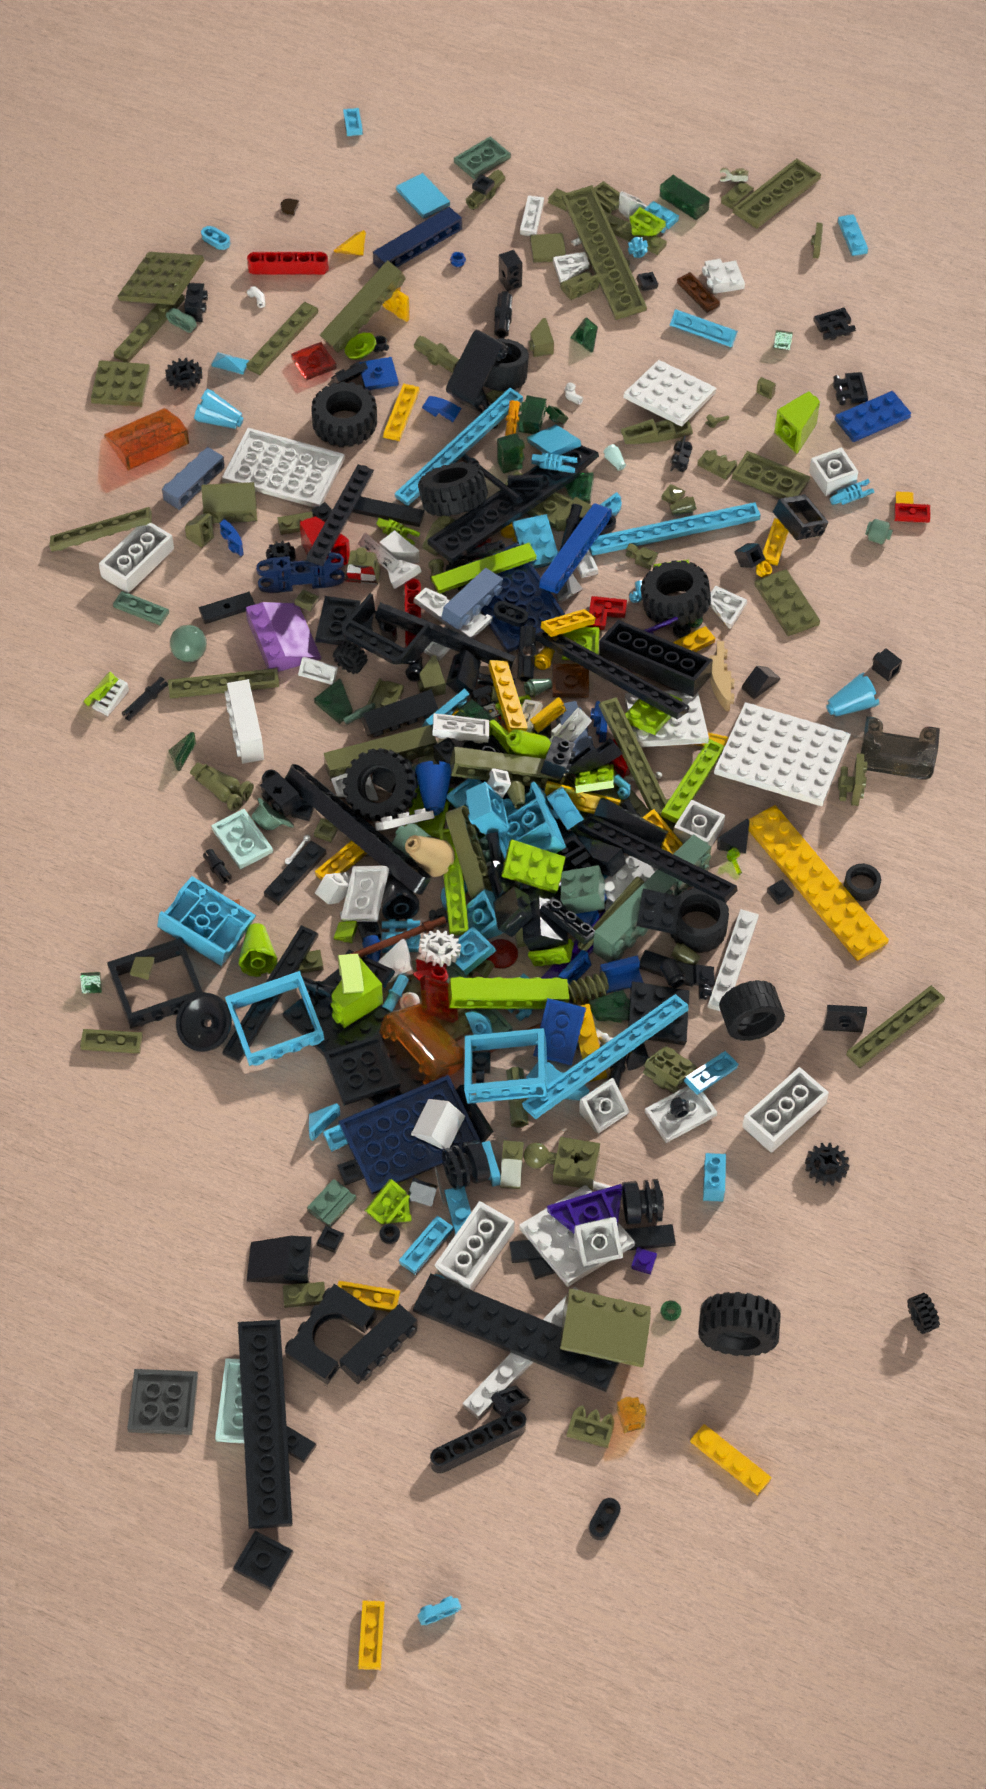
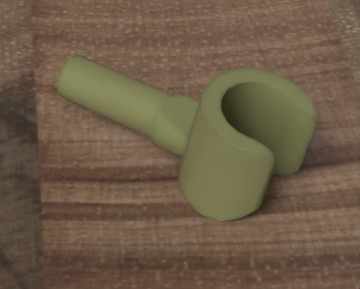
M709 414L706 417L708 421L705 423L709 427L714 428L717 423L729 420V416L715 418Z

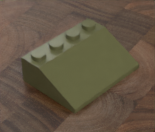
M569 1288L563 1306L560 1349L643 1368L651 1307Z

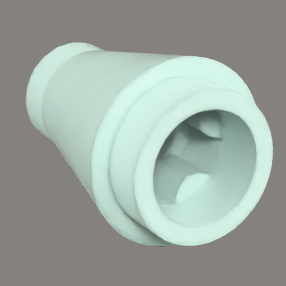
M612 444L605 448L603 451L604 457L618 471L624 469L626 463L619 447Z

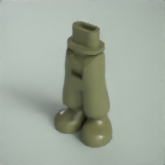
M198 762L190 770V774L195 777V780L210 790L220 801L227 803V807L231 811L239 810L243 805V801H248L254 789L253 783L245 781L240 785V782L235 777L227 775L207 764L202 765Z

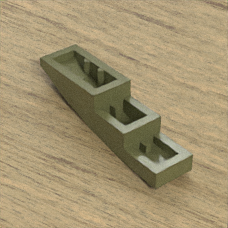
M651 419L620 429L625 444L661 442L693 434L689 420L683 426H680L667 419L656 423Z

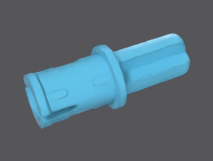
M398 975L392 989L388 990L389 994L382 1007L390 1013L393 1012L409 982L406 976Z

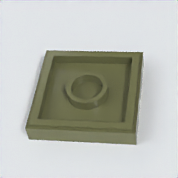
M563 233L530 235L533 263L553 262V257L566 255Z

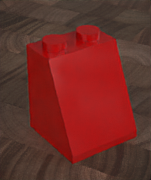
M317 516L300 521L301 545L306 554L309 553L325 524ZM341 534L331 553L341 554L344 558V565L348 564L350 546L348 538ZM333 559L331 562H332V563H339L340 560H339V559Z

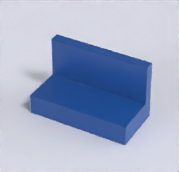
M638 955L600 964V972H604L609 985L606 994L628 989L632 981L644 983L639 971L640 961Z

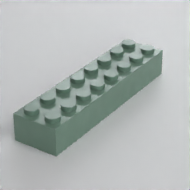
M694 834L674 853V855L706 871L710 868L711 846ZM657 870L594 932L593 952L607 963L620 960L624 951L627 948H632L636 943V939L647 933V928L636 926L643 888L678 896L692 886Z

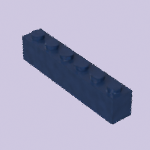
M451 207L440 211L433 217L428 218L426 221L373 251V264L380 269L388 260L398 268L462 230V217Z

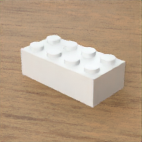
M153 523L136 527L99 563L101 577L126 593H130L174 550L172 535Z
M249 679L227 683L228 691H224L226 707L230 716L229 721L233 730L232 734L236 744L237 757H241L242 764L264 760L262 736Z
M799 1067L744 1116L742 1127L772 1153L826 1105L829 1092Z

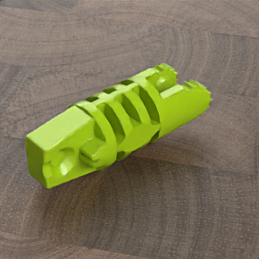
M379 518L376 523L379 528L383 529L382 532L389 535L396 531L413 546L415 542L407 538L408 533L415 537L420 536V532L391 519L386 521Z

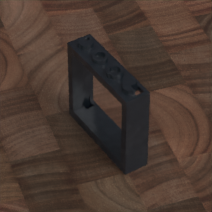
M181 938L107 962L110 977L130 1029L138 1026L142 1027L153 1021H160L171 1015H177L185 1000L194 994L203 992ZM181 955L195 992L132 1012L118 976L131 971L135 957H154V964Z

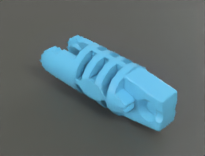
M542 453V455L532 454L531 463L539 465V468L575 473L574 467L563 465V462L574 464L577 462L576 457Z
M866 479L837 490V494L830 498L831 504L842 503L844 505L875 493L873 488L862 492L861 487L868 485L870 480Z

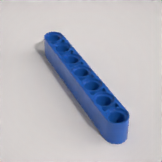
M596 503L591 506L542 575L539 582L540 589L554 594L559 593L609 522L612 514L611 508Z

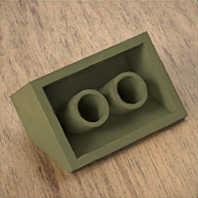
M254 482L201 485L203 514H211L212 524L220 523L224 519L229 523L257 521Z

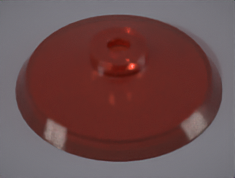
M496 939L490 942L496 951L486 960L492 961L495 965L494 968H508L517 961L518 949L514 943L506 939Z

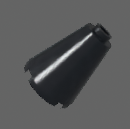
M389 872L382 899V913L387 920L395 919V921L405 919L407 921V919L413 918L420 909L419 899L414 892L409 890Z

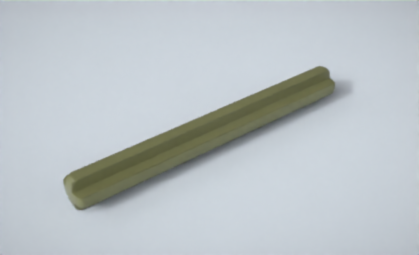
M637 876L592 928L596 931L644 883V880ZM594 938L585 945L579 942L578 948L587 951L594 943Z

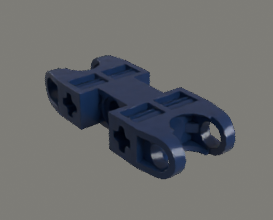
M330 553L324 566L306 560L290 562L289 556L262 560L256 565L257 574L263 576L258 580V588L265 593H281L293 591L292 586L312 584V589L338 586L345 580L344 572L339 569L344 565V558L339 553ZM333 559L340 560L339 563H332L331 561ZM267 566L269 570L262 571L260 568ZM334 575L342 576L340 579L332 578ZM265 582H270V583H271V584H270L269 586H267V587H263V586L261 585L262 583H265Z

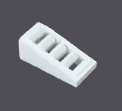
M119 679L100 702L96 700L92 706L93 709L109 716L129 692L128 683Z

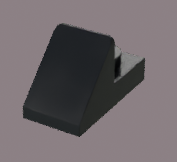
M516 1385L495 1392L490 1398L495 1403L493 1409L501 1417L512 1411H520L530 1401Z

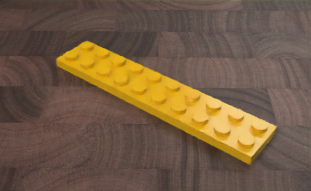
M776 805L748 819L750 821L749 832L856 961L888 944L889 939Z

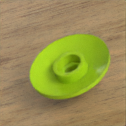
M363 332L352 337L345 347L346 356L349 359L358 360L370 354L376 345L374 335Z

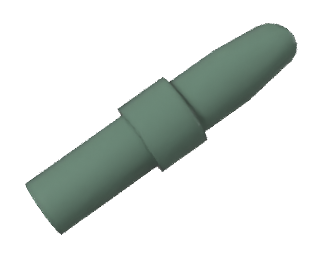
M375 703L359 708L354 713L343 718L345 724L347 725L356 719H360L361 714L375 709Z

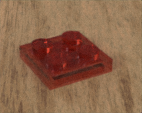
M322 342L291 353V359L306 380L337 368L336 362Z
M427 975L421 977L422 1012L451 1023L458 1020L457 1008H449V984Z

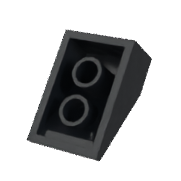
M285 1236L251 1242L247 1282L309 1283L313 1250L312 1237Z

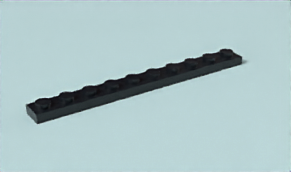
M358 464L307 554L306 561L324 566L374 473L373 469L365 465Z
M544 630L536 634V641L678 720L689 712V705L564 635L559 634L551 637Z
M590 813L577 824L578 830L606 844L619 847L624 853L724 903L738 891L737 885Z

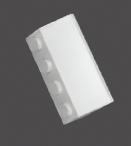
M479 1201L440 1256L435 1267L448 1281L474 1291L514 1233L515 1221Z

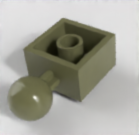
M560 1137L557 1153L549 1152L547 1147L541 1143H532L526 1147L524 1160L529 1167L539 1169L546 1164L554 1165L553 1184L577 1188L588 1186L590 1190H593L600 1156V1143Z

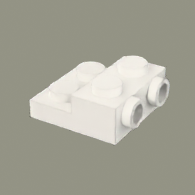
M721 258L705 261L704 266H702L703 276H706L707 286L711 288L713 294L745 289V282L736 260L722 263Z

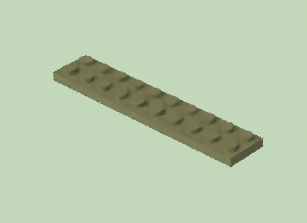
M593 185L562 194L564 205L594 273L599 276V284L615 320L647 311L646 303Z

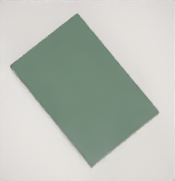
M490 136L454 157V163L470 177L476 179L481 174L483 175L510 159L511 153Z

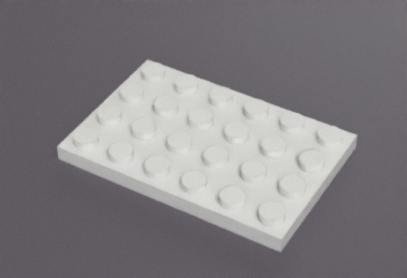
M247 428L222 476V482H254L256 492L315 508L324 502L342 466L345 454Z

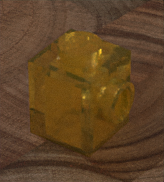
M625 1397L617 1402V1413L624 1433L645 1428L644 1416L647 1415L643 1403L640 1404L638 1397Z

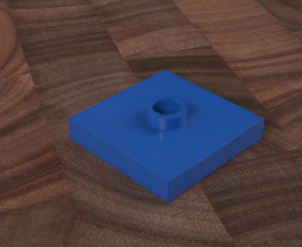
M392 357L359 362V364L365 362L368 367L361 375L365 389L375 390L399 386Z

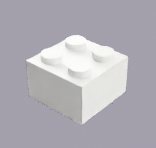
M842 447L811 458L809 473L825 496L834 494L837 490L857 483L858 470Z
M691 800L674 826L673 833L682 844L694 834L712 847L724 828L725 815Z

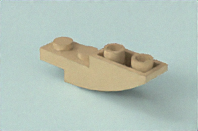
M717 641L716 656H709L710 659H713L712 676L709 679L718 702L725 711H730V704H734V693H731V689H734L735 679L731 678V671H727V663H724V660H727L728 649H724V641Z

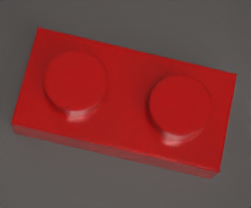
M895 503L894 521L930 523V505Z

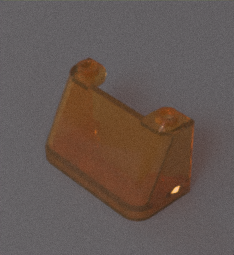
M418 1003L385 1015L379 1033L384 1039L392 1036V1041L398 1039L420 1064L419 1071L421 1073L424 1071L426 1079L423 1081L424 1084L447 1075L451 1076L465 1067V1049L457 1044L432 1016L425 1005Z

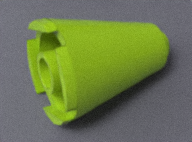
M518 729L512 730L506 739L508 746L515 755L545 759L551 745L549 738L543 735Z
M259 923L251 924L247 928L238 960L241 971L249 976L261 977L263 973L271 974L278 963L266 927Z

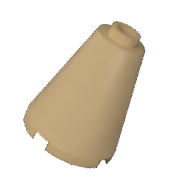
M413 835L405 843V849L408 854L432 877H439L447 873L450 863L453 864L454 849L447 841Z

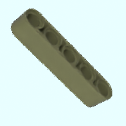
M463 805L447 812L446 821L469 895L474 899L483 890L492 892L493 890L475 826L468 818V814H470L469 809Z

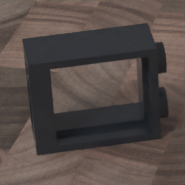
M805 494L781 498L773 510L774 515L795 540L821 536L824 534L829 523ZM801 512L809 523L804 524L795 513Z

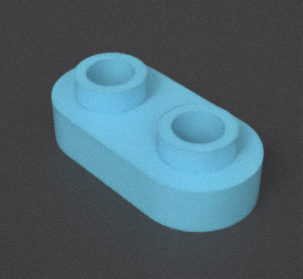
M206 226L201 230L202 240L219 250H225L230 247V237L213 226Z
M449 1596L442 1599L437 1605L422 1607L417 1617L421 1625H428L457 1613L462 1607L458 1598Z

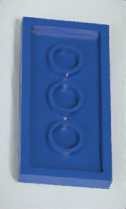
M893 390L835 415V421L852 442H856L911 418V412Z

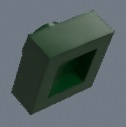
M549 405L545 410L550 415L549 418L555 423L561 422L565 424L569 419L557 407Z

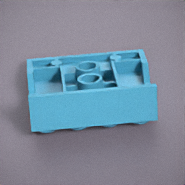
M535 782L531 783L530 792L525 795L526 805L520 809L515 808L511 799H504L509 830L498 835L504 859L506 858L511 839L555 854L566 848L546 794Z
M191 876L179 890L170 907L165 912L161 911L159 913L157 927L176 939L181 938L184 944L222 966L233 953L246 933L247 928L256 918V915Z

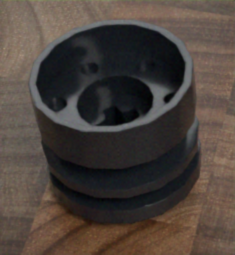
M474 1139L464 1142L461 1149L455 1145L452 1148L442 1150L444 1171L453 1189L458 1190L462 1186L468 1187L470 1179L475 1184L489 1180L490 1167L485 1150L479 1140Z
M652 1179L651 1189L648 1180H644L643 1189L639 1190L637 1181L622 1182V1201L626 1224H640L642 1214H645L648 1223H651L652 1213H654L656 1222H661L663 1219L664 1198L658 1179Z

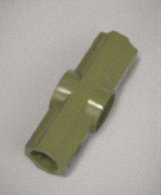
M497 169L488 176V178L495 181V186L486 196L474 190L466 198V204L470 209H477L486 199L491 200L494 197L496 189L505 181V175L502 171Z
M421 335L414 343V348L427 356L428 361L432 365L436 366L439 364L453 373L459 359L450 354L445 345L441 343L436 345Z
M511 1067L506 1070L507 1081L524 1079L523 1068ZM526 1098L508 1100L511 1126L523 1128L529 1124L528 1112L522 1105Z

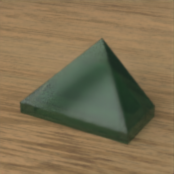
M586 317L570 338L592 353L594 352L598 326Z
M190 732L168 750L177 771H181L196 745L194 732Z

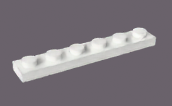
M740 909L708 1003V1008L720 1011V999L727 991L736 986L759 914Z

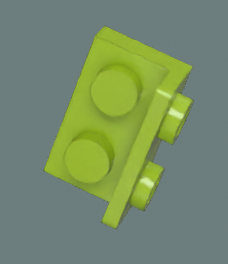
M568 939V944L549 950L528 952V957L534 966L569 963L574 943L571 939Z

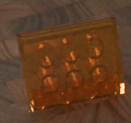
M166 408L104 434L105 439L128 471L189 444L187 428L177 416Z

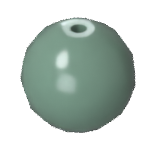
M180 626L170 637V649L173 655L181 661L194 662L201 658L206 651L207 639L203 631L196 626Z

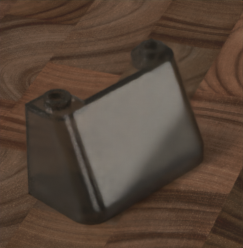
M866 716L860 754H864V761L867 762V771L922 780L931 778L934 773L938 753L940 728L925 727L921 730L919 738L885 733L883 732V723L880 719Z

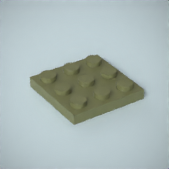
M99 360L91 403L142 407L150 364Z

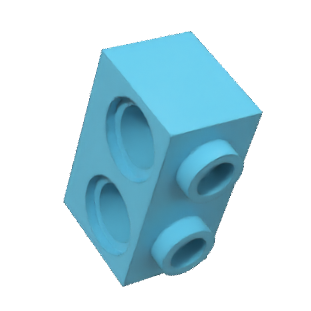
M705 1154L704 1201H724L726 1154Z

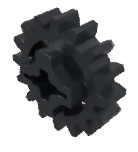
M179 358L178 362L172 361V365H167L168 369L165 370L166 381L169 382V386L174 385L175 390L180 387L181 391L184 388L190 390L191 386L196 388V383L200 384V379H203L202 367H199L198 362L194 363L193 359L188 361L185 358L182 361Z
M821 1143L820 1148L813 1146V1150L808 1151L805 1164H807L805 1170L810 1172L809 1178L816 1177L815 1183L821 1180L823 1181V1186L827 1182L834 1186L835 1180L841 1183L842 1177L846 1178L850 1167L848 1164L849 1157H844L846 1151H838L839 1146L837 1145L833 1148L832 1143H829L828 1147H825L823 1143Z

